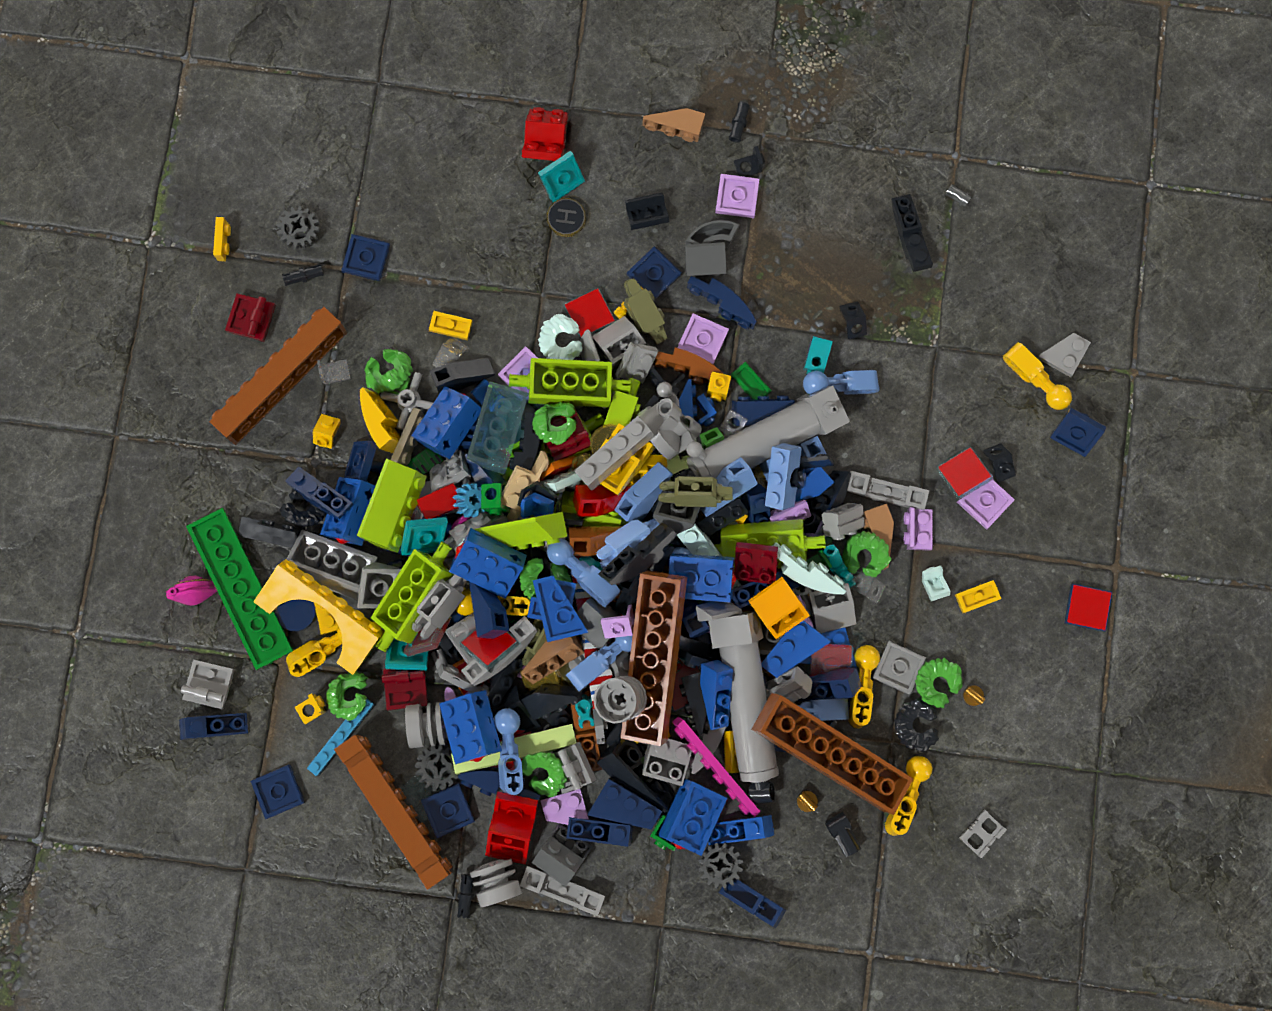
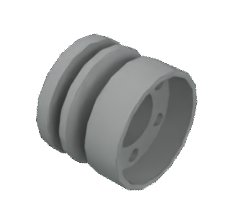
M626 675L607 679L595 690L593 698L594 708L598 715L607 722H625L637 717L644 710L647 701L646 690L640 681ZM624 694V699H626V702H622L623 698L621 697V695Z
M436 702L435 712L432 703H428L426 713H423L421 704L406 705L405 724L409 748L424 747L426 737H429L431 746H436V736H438L440 745H446L447 732L439 705L442 702Z
M512 859L495 860L483 864L470 872L471 878L481 875V880L473 882L474 886L484 885V890L476 894L480 908L522 894L518 880L508 881V876L516 872L515 869L505 871L504 868L513 864Z

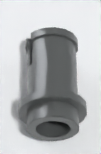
M953 184L945 194L960 203V207L962 205L966 207L972 198L968 192L966 194Z

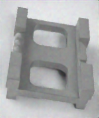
M983 810L976 818L977 821H974V824L972 823L969 829H966L959 837L980 858L989 851L988 847L992 845L995 839H999L1007 830L986 810ZM987 818H990L997 826L991 834H988L981 826ZM974 833L983 840L978 849H974L968 843V839Z

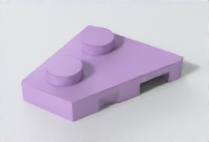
M581 789L540 800L546 821L568 825L569 817L589 819Z

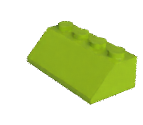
M386 459L357 536L377 547L398 553L402 545L406 521L411 520L414 509L417 506V499H419L420 493L424 488L426 476L414 469Z
M563 512L474 529L511 548L516 546L517 550L529 548L528 544H531L532 547L543 546L544 541H547V545L559 543V538L567 537Z

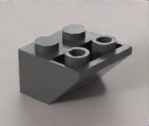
M559 823L532 863L566 887L593 846L583 840L566 838L568 829Z

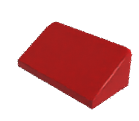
M454 483L417 499V505L424 519L437 518L458 508L453 506L456 500L452 497L457 495L455 491L457 488Z

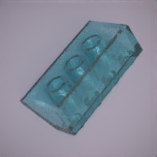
M489 382L466 459L484 469L505 474L529 393Z

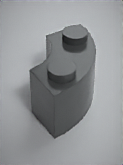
M725 220L705 223L689 235L686 245L725 242V248L729 249L738 232L739 224Z

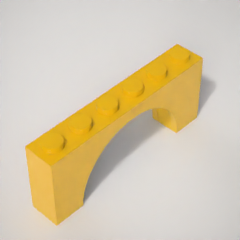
M285 559L277 565L254 600V603L269 614L276 610L280 604L296 599L312 601L325 608L338 623L342 634V651L337 664L354 675L369 656L384 630L377 623L371 622L364 617L361 611L349 606L346 600L334 595L328 587L315 581L312 575L300 570L294 562Z

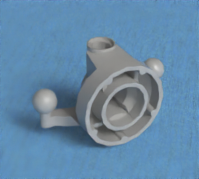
M660 383L657 386V393L665 399H662L653 407H646L638 413V416L655 436L650 440L651 443L669 460L684 450L691 457L705 459L706 453L702 445L696 440L701 433V425L692 417L682 414L679 400L676 394L672 392L670 383Z

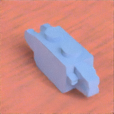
M655 519L644 523L639 520H632L605 538L606 545L596 552L598 559H602L600 562L601 568L604 569L628 545L634 549L659 523Z

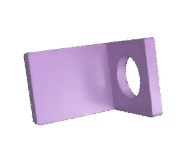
M628 605L626 616L601 619L605 638L633 636L635 617L632 605Z

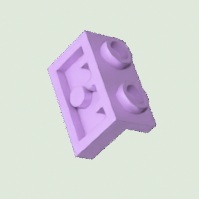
M805 500L795 502L794 507L785 510L774 509L770 512V521L805 520L811 517Z
M910 507L904 513V524H907V532H904V544H907V550H932V510H919Z

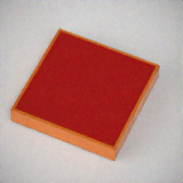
M570 456L551 462L546 471H543L540 475V482L546 479H553L555 475L568 471L578 463L577 457Z

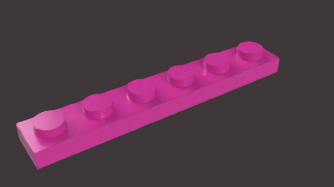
M680 717L672 721L676 727L674 729L676 734L681 739L686 738L689 742L687 744L688 748L694 754L698 753L701 756L700 762L706 769L711 768L715 773L712 775L713 778L720 785L723 783L727 787L725 792L731 799L734 800L736 798L740 803L738 805L739 809L745 815L749 813L756 817L760 810L688 724Z

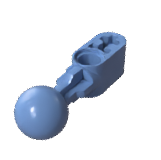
M876 370L847 371L842 374H835L834 377H827L820 371H812L803 380L804 390L809 395L832 385L836 392H844L847 395L879 392Z
M560 539L559 543L549 544L547 548L549 560L556 565H566L571 569V574L577 579L580 587L600 605L606 607L620 593V589L616 584L610 585L598 575L601 571L597 567L589 566L585 561H579L573 555L574 551L569 541Z
M633 636L615 637V642L610 646H603L600 650H596L566 674L567 678L578 691H581L605 672L616 661V656L622 651L631 652Z
M848 699L810 700V702H802L800 705H797L821 721L849 719Z
M505 708L498 711L494 717L496 730L502 734V751L498 761L500 788L504 793L517 795L523 789L522 762L519 758L518 745L514 742V733L520 726V717L516 711ZM509 758H512L514 761L511 769L506 767V761ZM515 782V786L508 788V784Z

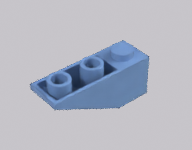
M741 457L724 467L716 477L718 484H722L725 487H733V500L758 484L751 468ZM732 500L717 503V507H701L700 510L707 517Z
M658 462L624 493L614 510L627 522L632 520L643 522L658 499L659 494L663 491L659 488V484L669 481L673 473Z

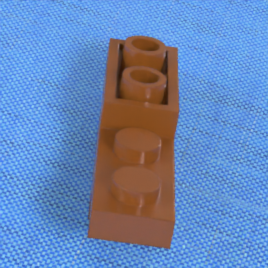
M679 348L674 349L673 355L658 352L653 362L659 368H666L668 366L681 373L689 371L688 379L699 385H703V383L709 384L712 372L723 374L717 367L702 357Z
M587 688V691L584 693L587 696H590L589 688ZM571 704L577 743L580 742L592 770H602L597 763L600 753L596 741L595 724L591 726L590 721L585 720L583 721V728H580L578 723L579 716L577 715L575 705ZM591 707L590 714L593 716V708Z

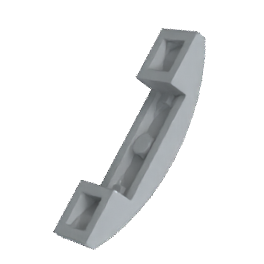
M850 471L851 477L847 489L848 492L892 505L925 510L929 490L914 486L907 487L871 478L870 475Z
M525 616L509 629L511 632L510 636L516 640L513 645L489 665H486L476 657L461 670L473 686L486 681L504 669L531 642L537 630Z
M527 866L520 884L523 888L567 903L595 916H598L605 898L600 893L570 881L565 887L544 871Z

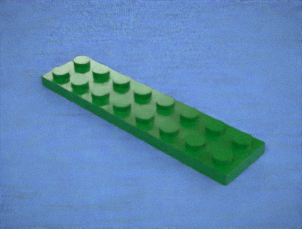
M221 508L187 525V530L255 669L259 670L294 651L283 627L277 619L275 611L269 614L254 603L263 587L225 509Z

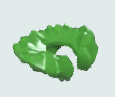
M384 349L383 358L388 363L394 365V368L384 375L380 374L378 361L371 357L364 370L367 387L372 388L377 394L399 389L400 385L408 380V376L411 375L410 372H413L411 359L406 353L398 350Z
M560 401L559 403L545 404L535 412L532 425L539 439H543L544 443L563 444L576 429V421L569 418L575 414V406L569 402L564 403ZM555 416L567 417V423L562 426L555 427L550 423L551 419Z
M862 531L861 533L853 534L847 540L842 555V560L848 568L847 570L853 574L857 572L860 568L858 554L861 550L866 549L871 553L872 559L867 567L863 568V573L865 576L877 577L881 570L886 568L891 561L888 552L889 545L885 544V541L876 536L875 533Z
M534 558L528 561L519 574L521 591H524V595L529 600H531V597H536L533 580L537 579L538 574L544 568L543 559ZM551 564L550 569L556 580L572 582L565 565Z
M937 658L930 662H925L918 670V675L916 676V690L922 696L924 702L936 708H944L945 704L949 703V699L946 694L935 690L933 681L937 677L945 678L950 688L948 691L958 694L962 688V670L959 665L949 662L946 658L942 660Z
M356 671L354 675L350 672L341 674L328 685L326 704H328L330 712L336 714V718L352 721L363 711L366 706L367 697L356 693L354 700L346 701L344 699V692L349 687H356L360 690L365 688L368 677L364 673Z
M540 751L533 755L528 754L521 761L523 776H530L536 768H544L549 774L545 780H538L537 776L532 778L529 782V787L534 792L554 797L560 789L565 787L564 783L567 781V777L562 768L563 763L555 754Z

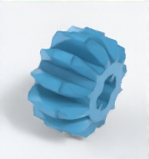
M466 483L455 490L457 495H454L452 498L456 500L453 506L458 507L457 513L463 514L465 518H469L470 516L477 517L479 513L485 511L481 509V487H477V484L471 483L469 485Z

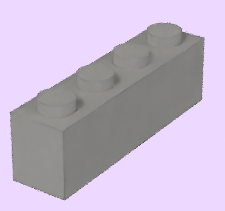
M637 416L574 471L592 491L655 436L641 418Z

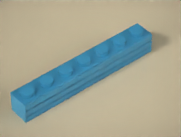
M367 699L363 711L354 720L347 721L345 719L307 769L315 776H319L336 755L334 749L351 736L375 704Z

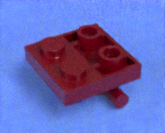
M236 293L225 331L265 342L276 307L275 303L268 302L266 298L261 296L257 299Z
M576 410L575 414L569 417L576 421V429L563 444L546 443L554 461L567 458L591 447L589 435L584 429ZM559 415L551 419L550 423L555 427L562 426L567 423V417Z
M737 542L735 551L736 580L766 584L774 583L777 578L779 565L778 547Z
M383 669L382 682L385 686L387 710L405 709L406 705L421 704V707L427 706L428 695L425 670Z

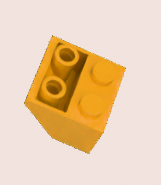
M783 577L748 600L775 639L810 616Z

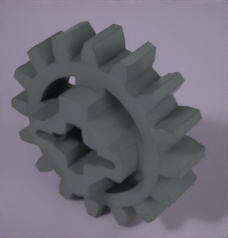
M299 206L298 210L295 211L291 207L290 213L286 210L284 211L285 217L279 216L282 223L276 224L277 228L280 229L277 231V234L281 237V241L286 243L289 248L294 245L295 249L298 250L299 246L302 245L306 249L307 243L311 246L313 245L312 239L318 240L315 233L321 231L317 227L320 223L314 213L310 214L308 208L303 211L302 207ZM308 220L311 223V229L307 227V225L309 224ZM286 227L290 229L288 232L289 236L286 233Z
M439 745L437 749L431 746L429 751L425 748L422 751L423 755L417 757V760L420 762L415 764V767L419 768L415 775H421L419 782L425 781V788L432 785L433 791H436L438 786H440L441 790H444L446 785L450 787L453 784L452 780H457L458 776L455 774L452 755L449 754V747L446 750H442V745ZM434 755L433 760L426 761L428 757ZM436 763L438 765V768L441 769L439 772L437 771V767L435 766ZM449 774L446 779L441 780L442 775Z
M715 843V849L708 846L709 852H703L702 854L704 860L698 861L699 864L703 865V867L698 869L699 872L705 873L701 878L703 880L709 879L707 882L708 886L715 883V889L722 885L725 890L728 883L734 886L733 880H740L737 874L743 873V869L739 867V865L743 864V860H737L740 857V853L734 854L735 848L732 846L727 849L726 843L723 844L722 848L719 847L718 843ZM716 853H719L716 858L710 859L711 856H713ZM727 854L733 858L735 865L727 861ZM723 861L724 865L727 867L722 868L721 871H719L717 866L715 865H719L720 862ZM707 868L714 870V878L709 875ZM732 873L730 877L723 880V876Z

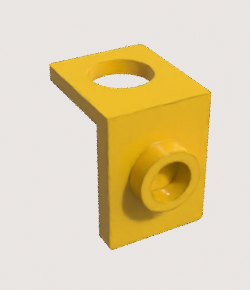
M311 693L308 695L309 699L295 706L304 724L311 722L326 712L324 709L326 704L320 695L317 696ZM306 705L314 707V714L310 717L303 714V708Z

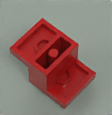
M541 107L530 109L525 121V140L522 158L556 161L562 157L565 149L568 113L561 109H553L552 111H546Z
M497 791L494 812L488 830L485 856L502 860L512 859L513 862L526 865L538 800Z

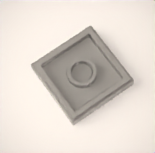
M888 641L872 678L910 695L915 685V680H917L918 670L924 664L926 657Z

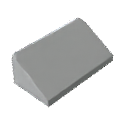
M585 330L579 340L583 348L582 352H580L583 361H600L589 330Z
M714 601L696 606L698 621H711L742 613V609L731 602Z

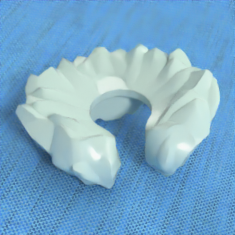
M556 314L550 320L543 322L544 326L541 327V332L539 333L538 345L546 359L573 360L580 355L583 348L579 340L570 342L566 347H559L556 344V336L559 333L566 332L575 335L580 331L578 324L572 318L563 314Z

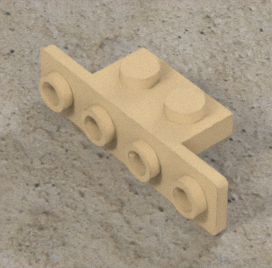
M540 452L531 471L516 465L502 492V504L511 508L507 515L508 522L517 521L518 517L521 516V507L517 505L521 490L536 481L540 482V475L543 471H546L549 465L546 452Z

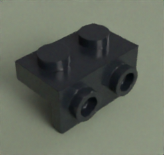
M662 192L625 201L631 230L669 223V215Z

